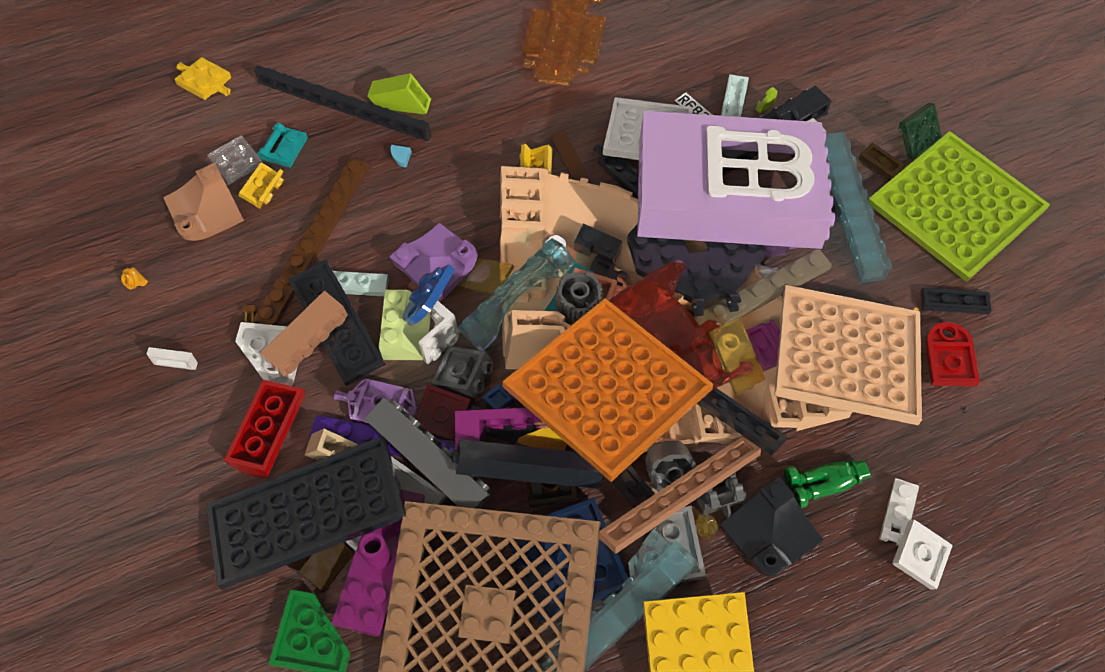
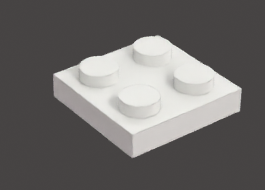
M909 520L892 564L929 589H937L952 544L916 520Z

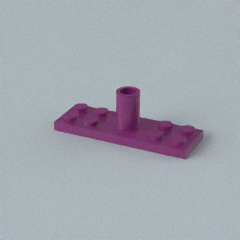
M400 489L403 505H405V501L424 503V494ZM402 520L361 536L331 623L333 626L381 638L386 624Z

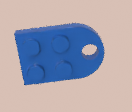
M450 264L442 268L437 267L432 273H425L418 282L420 285L409 296L410 302L402 315V319L409 325H414L421 321L434 307L455 271Z

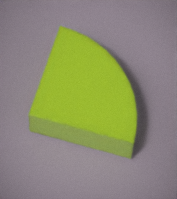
M774 87L765 92L767 96L762 102L758 101L756 110L759 113L775 104L778 91Z

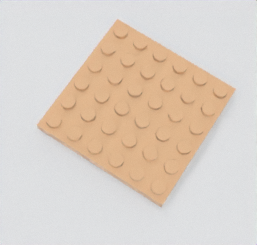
M785 285L774 396L919 425L922 420L920 311Z

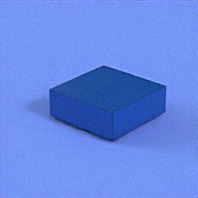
M500 384L482 397L490 409H506L514 403V398Z

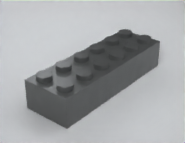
M383 398L364 418L458 507L485 510L495 499L490 494L493 490L480 478L475 481L473 479L474 476L456 474L455 464L451 462L452 452L445 446L441 449L439 446L442 443L428 430L423 433L422 431L425 427L411 415L406 417L409 412L394 399L389 402L386 398Z

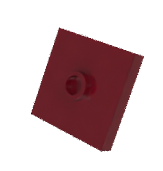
M427 384L415 419L425 427L422 432L425 433L428 430L433 436L455 441V411H467L471 399Z

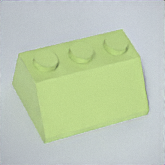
M385 290L379 349L383 360H424L419 341L430 332L431 310L421 321L414 325H409L404 321L402 315L410 302L409 296L412 293L409 290Z

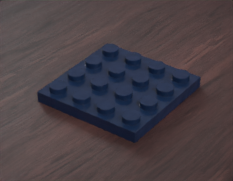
M594 497L546 515L600 521V531L606 527ZM514 539L520 548H523L530 542ZM600 539L592 603L631 588V583L618 553L615 554ZM510 542L508 545L512 555H514L517 550ZM539 542L545 551L554 545V543ZM536 545L525 552L531 562H534L542 555ZM564 545L569 553H571V545ZM558 548L550 555V558L557 566L567 556L561 548ZM521 556L515 561L519 573L528 566ZM546 559L535 567L542 577L553 569ZM569 563L560 570L566 579L568 578ZM532 570L522 578L528 589L539 581ZM557 573L546 581L553 592L564 584ZM543 585L532 593L539 603L550 595ZM566 589L557 596L563 605L565 603ZM529 598L532 608H535L536 606ZM554 599L543 607L550 618L561 610ZM540 611L535 614L538 624L546 621Z

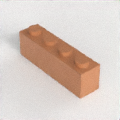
M324 291L260 354L279 374L286 377L294 372L298 364L304 358L309 357L314 348L320 342L325 341L329 337L330 332L336 326H340L348 315L344 307Z

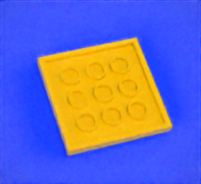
M745 592L642 602L649 672H754Z

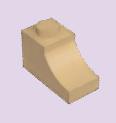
M322 429L311 435L305 455L319 461L355 447L358 444L326 429Z

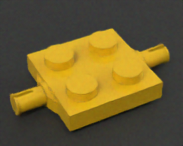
M202 57L191 66H186L181 62L177 64V70L182 71L175 78L178 86L204 100L216 92H220L225 96L230 94L231 90L224 86L231 79L230 72Z

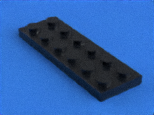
M327 260L288 279L304 310L324 291L344 307L348 315L345 321L340 326H336L330 332L329 337L322 343L346 386L386 365Z

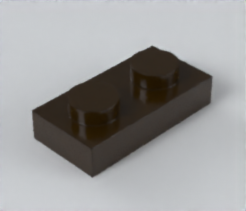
M873 142L860 153L858 158L889 181L905 168V164Z

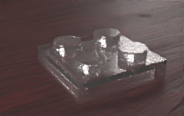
M242 135L207 154L211 163L215 162L228 185L254 171L262 162Z

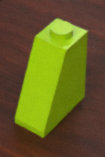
M411 73L372 81L368 93L369 99L376 106L388 108L392 111L427 114L431 101L429 95Z

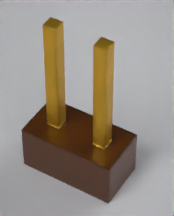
M255 305L242 306V312L245 314V323H247V314H252L251 323H254L253 318L254 314L257 313V307Z

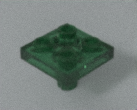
M927 103L899 122L898 129L903 136L907 158L915 159L942 138L934 103Z

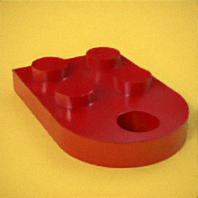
M943 322L935 325L928 333L925 341L931 386H978L980 378L974 343L970 333L956 323ZM942 331H950L953 337L948 338L944 336Z

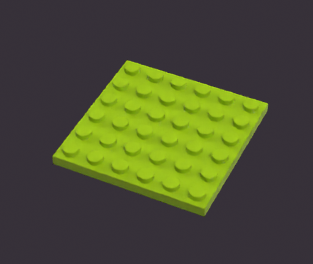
M950 131L872 195L867 202L868 205L966 282L1050 206L1048 202Z

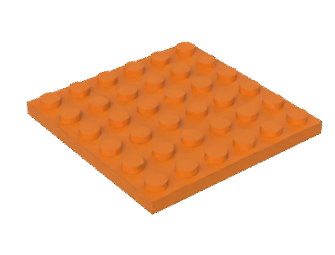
M606 298L503 381V388L611 482L705 397L714 385Z

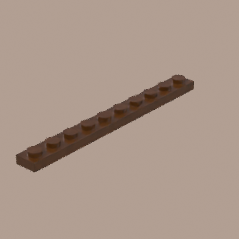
M350 157L253 318L255 324L277 326L295 295L288 279L312 267L370 167L367 162Z

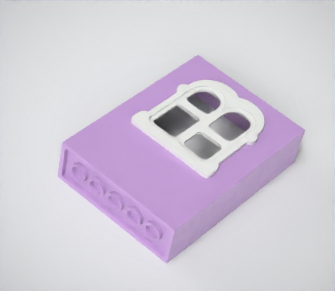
M643 111L639 139L637 237L822 249L825 240L829 239V228L835 222V213L831 212L833 196H830L829 193L831 190V179H828L830 165L826 163L828 148L824 146L826 132L823 131L822 122ZM722 149L758 151L759 159L722 157ZM767 152L795 154V157L788 162H773L768 160ZM722 168H747L749 186L724 185ZM758 169L789 171L796 177L797 185L791 189L761 188L758 185Z

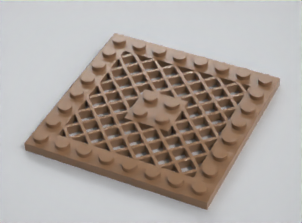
M405 501L404 512L406 516L402 518L378 672H409L416 664H419L424 672H436L442 666L446 672H453L447 662L456 655L464 664L457 672H465L466 670L476 672L472 665L481 658L489 667L486 672H498L497 669L506 661L515 672H523L531 665L538 672H544L537 660L546 652L555 664L545 672H553L556 668V672H584L599 531L601 527L600 521ZM428 530H433L430 534L427 535ZM443 532H453L457 534H455L451 539L448 540L446 536L443 534ZM466 534L480 535V537L472 543ZM439 535L444 544L434 551L428 542ZM462 537L468 547L458 554L452 545ZM490 537L506 539L496 546ZM514 539L530 542L523 548H520ZM487 540L493 549L482 557L476 547ZM511 542L517 552L507 560L500 550ZM539 542L554 543V545L545 551ZM536 545L542 555L534 562H531L525 552ZM564 545H571V553H569ZM426 548L430 553V556L423 560L424 550ZM558 548H561L567 558L556 566L550 555ZM446 549H449L455 558L444 565L438 556ZM473 551L479 561L468 568L462 559ZM497 554L503 564L493 571L487 564V561ZM521 556L528 566L517 574L511 564ZM546 559L553 569L542 577L535 567ZM435 560L440 570L433 576H430L424 567ZM459 563L465 572L457 579H454L448 570ZM569 563L568 578L566 579L560 570ZM483 565L489 575L479 583L473 572ZM508 568L514 578L503 585L497 575ZM532 570L539 581L528 589L522 578ZM422 573L426 581L419 586ZM557 573L564 584L553 592L546 581ZM445 574L451 583L441 591L434 581ZM469 577L475 586L465 585V592H463L458 584ZM493 579L500 589L484 586ZM518 582L525 592L516 599L517 591L508 589ZM543 585L550 595L539 603L532 593ZM428 586H431L437 595L426 602L421 592ZM455 588L461 598L451 605L445 595ZM566 589L565 603L563 605L557 596ZM529 597L536 607L525 615L518 604ZM418 598L422 607L415 612ZM554 599L561 610L550 618L543 607ZM441 600L447 610L437 617L431 606ZM463 604L460 618L455 610ZM516 610L521 619L513 625L514 611ZM427 611L433 621L423 628L417 618ZM540 611L547 622L536 630L529 619ZM451 614L457 624L447 631L441 621ZM563 615L562 629L560 631L554 622ZM526 623L532 634L521 641L515 630ZM414 624L418 633L411 638ZM437 625L443 636L433 643L427 632ZM551 626L558 637L547 645L540 633ZM458 630V637L468 638L459 646L451 637ZM512 636L518 645L507 653L501 643L510 644ZM423 637L429 647L419 655L413 644ZM536 637L543 649L535 656H532L526 645ZM447 640L453 651L444 658L437 647ZM476 640L492 641V643L485 649H482ZM560 642L557 658L551 648ZM472 643L479 654L468 661L462 650ZM497 646L504 657L493 665L486 654ZM522 649L529 661L518 668L511 657ZM410 651L415 659L407 665ZM433 652L439 663L429 669L423 659Z

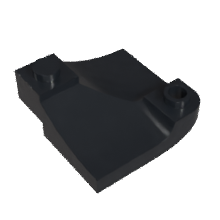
M780 477L762 488L757 495L720 523L719 526L749 564L758 573L768 577L777 576L824 541L801 510L794 498L795 495ZM766 560H774L775 564L769 565Z

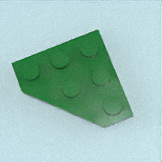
M290 590L270 657V666L301 672H346L351 653L336 628L331 624V620L314 593Z

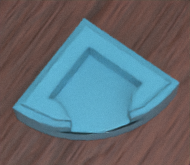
M391 145L393 159L399 166L406 168L412 153L411 148Z

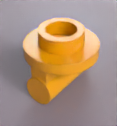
M135 268L123 270L121 281L128 289H135L137 286L143 287L148 283V280Z

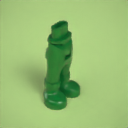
M854 460L830 462L811 470L802 471V473H799L794 466L790 465L784 467L783 471L785 484L792 490L800 508L808 506L810 499L817 500L824 496L845 491L855 484H861L863 479L871 477L864 460L858 462ZM822 480L826 481L817 485L809 486L808 488L800 487Z

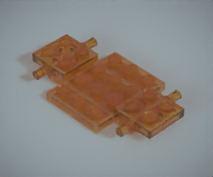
M551 0V11L532 9L522 54L523 56L538 57L536 61L524 59L523 65L524 68L535 69L534 82L572 86L577 73L589 74V66H579L578 62L598 63L606 16L589 15V10L592 3L603 4L604 0Z

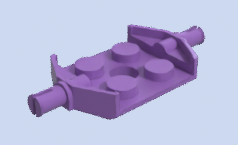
M366 378L349 393L336 390V394H334V400L344 401L348 404L352 422L356 420L369 423L364 418L375 407L376 401L386 398L389 402L394 399L409 412L406 417L411 415L415 418L418 411L412 389Z

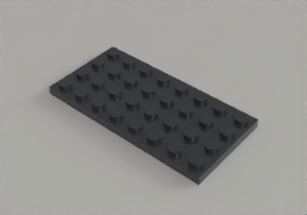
M380 436L208 503L207 512L217 586L221 590L402 520L406 515L386 438Z

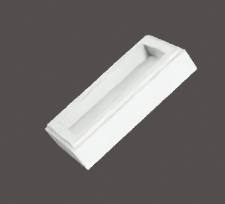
M149 347L146 353L154 365L196 370L198 364L192 353Z

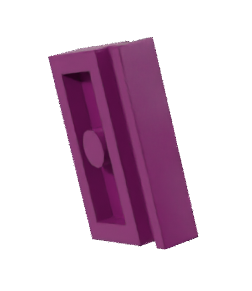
M773 319L769 323H762L743 331V337L753 349L755 358L763 372L777 366L780 330Z

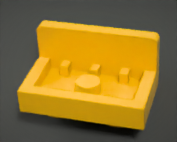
M526 144L521 145V153L519 155L520 167L543 168L549 170L548 174H551L552 148L549 144L532 150Z
M261 162L238 196L259 209L264 203L268 205L273 197L271 192L274 188L278 190L284 181L281 178L284 171L280 169L277 173Z

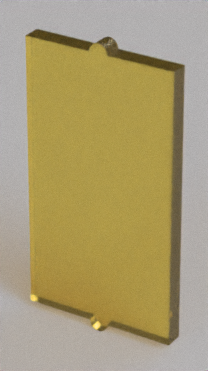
M477 258L473 269L456 288L498 295L504 283L508 281L507 278L514 269V265Z
M740 317L728 323L723 322L722 326L709 332L735 395L747 389L751 390L754 385L765 380Z

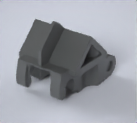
M733 473L725 479L724 486L711 488L698 497L697 501L703 515L722 510L725 519H727L731 515L730 507L744 503L746 492L742 488V484L737 482L736 473Z

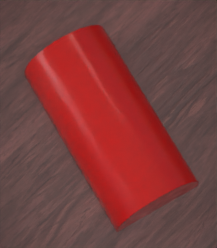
M262 380L224 461L234 469L247 475L267 478L305 398V391L302 388Z

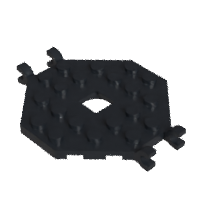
M638 223L627 235V244L636 274L643 278L647 276L656 281V285L669 292L675 291L683 295V299L691 303L695 317L704 316L703 308L706 307L705 301L726 299L729 312L739 311L737 304L741 303V297L738 294L739 289L748 280L766 253L763 245L705 241L708 251L688 253L685 241L682 239L637 237Z

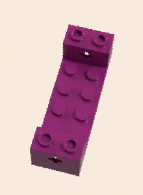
M527 408L455 411V449L458 448L460 439L486 442V427H489V430L492 431L503 430V426H512V429L516 430L526 429L527 425H536V428L549 427Z

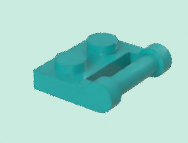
M275 123L272 128V134L264 147L259 149L257 156L262 160L291 168L306 143L308 136L304 132ZM279 136H284L275 152L271 153L270 151Z

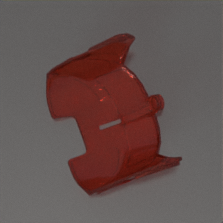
M678 260L667 263L648 274L644 279L626 287L609 300V302L671 351L676 350V355L712 382L714 385L711 391L753 372L752 368L754 366L748 361H741L739 367L733 371L723 372L721 360L711 343V340L720 332L719 323L716 320L708 319L699 325L688 310L673 298L679 276L686 268L682 261Z

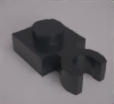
M595 256L590 266V270L595 274L617 280V277L625 279L628 275L624 271H614L615 264L598 256ZM617 280V285L623 286V283Z

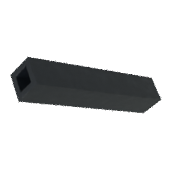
M461 439L459 440L458 448L452 451L451 462L455 464L456 474L596 489H598L603 474L578 452Z

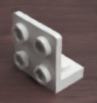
M439 301L431 309V318L435 323L434 329L419 341L426 364L436 361L447 347L453 346L459 338L455 315Z

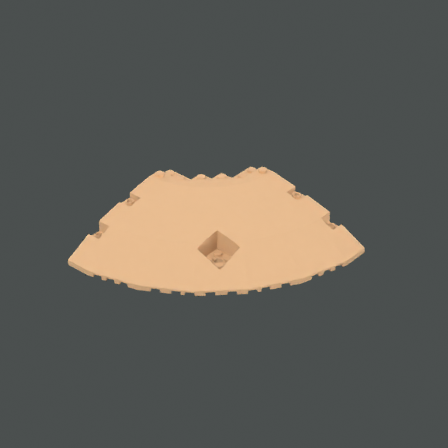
M501 166L500 273L502 286V341L506 369H519L570 327V325L564 322L565 316L558 311L544 310L557 292L559 280H562V276L566 275L572 265L576 262L590 269L595 256H597L591 253L590 257L574 250V241L583 223L622 240V250L613 270L616 272L624 271L628 275L625 279L617 277V280L623 283L622 287L638 291L637 296L646 298L649 303L648 313L641 318L630 316L633 321L642 327L650 313L671 322L680 305L693 311L691 303L684 300L683 295L675 291L669 292L656 285V281L647 276L643 278L636 274L627 244V235L638 223V199L632 197V192L602 182L600 186L589 184L588 179L581 178L580 181L568 179L569 175L561 173L560 176L548 174L549 170L543 168ZM555 234L566 241V265H543L542 240L545 237ZM684 240L688 253L708 251L705 241ZM757 266L748 280L740 287L739 291L763 279L759 274L760 269ZM783 297L776 298L717 331L728 330V334L734 335L738 342L747 343L743 337V331L762 323H769L772 319L780 330ZM724 299L705 301L706 307L703 308V311ZM690 346L681 350L680 354L675 353L693 367L688 359ZM755 357L745 360L746 370L743 376H737L732 373L717 375L718 379L713 383V386L774 428L790 427L799 431L849 418L852 414L851 411L774 396L777 366L763 372ZM696 404L651 446L664 441H681L689 449L697 448L699 442L733 443L742 435Z

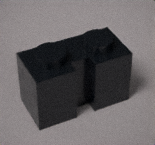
M583 223L574 241V250L590 257L591 253H594L598 257L615 264L622 250V240Z

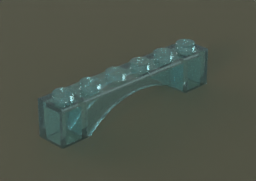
M551 238L543 244L537 253L528 258L526 263L518 271H515L502 286L498 287L486 301L482 302L469 317L465 318L457 329L478 351H484L497 338L505 314L522 293L541 281L561 277L576 261L562 243Z

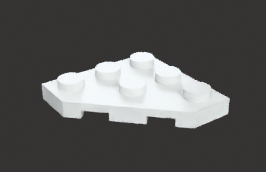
M241 322L235 342L261 378L293 386L297 368L294 372L283 377L260 354L287 326Z

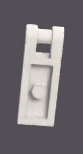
M895 478L879 540L885 542L890 540L896 542V545L899 546L906 525L912 518L919 489L918 485ZM891 527L899 529V533L891 531Z

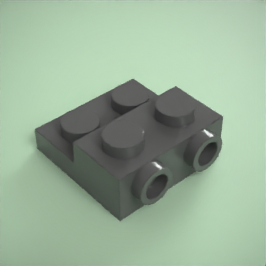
M449 346L431 384L443 390L453 391L457 395L476 399L478 393H482L484 390L486 375L491 374L493 371V361L485 351Z

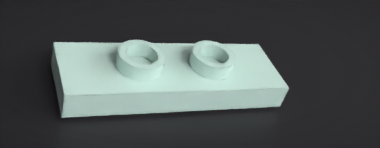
M729 74L721 116L741 117L749 77Z
M333 271L346 294L385 296V290H387L389 282L388 274Z

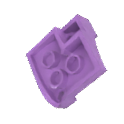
M439 223L421 238L408 244L404 242L390 256V259L418 287L420 285L418 282L425 273L430 274L437 267L442 268L450 264L455 271L437 300L441 302L470 273L477 261L478 254L471 243L467 240L463 241Z

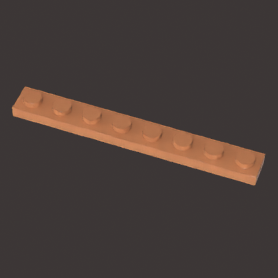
M744 436L740 437L599 531V539L615 554L760 456L761 448Z

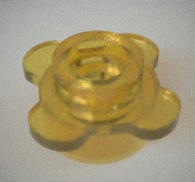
M701 513L698 515L699 519L694 520L696 531L705 540H710L711 535L716 533L718 526L712 516Z

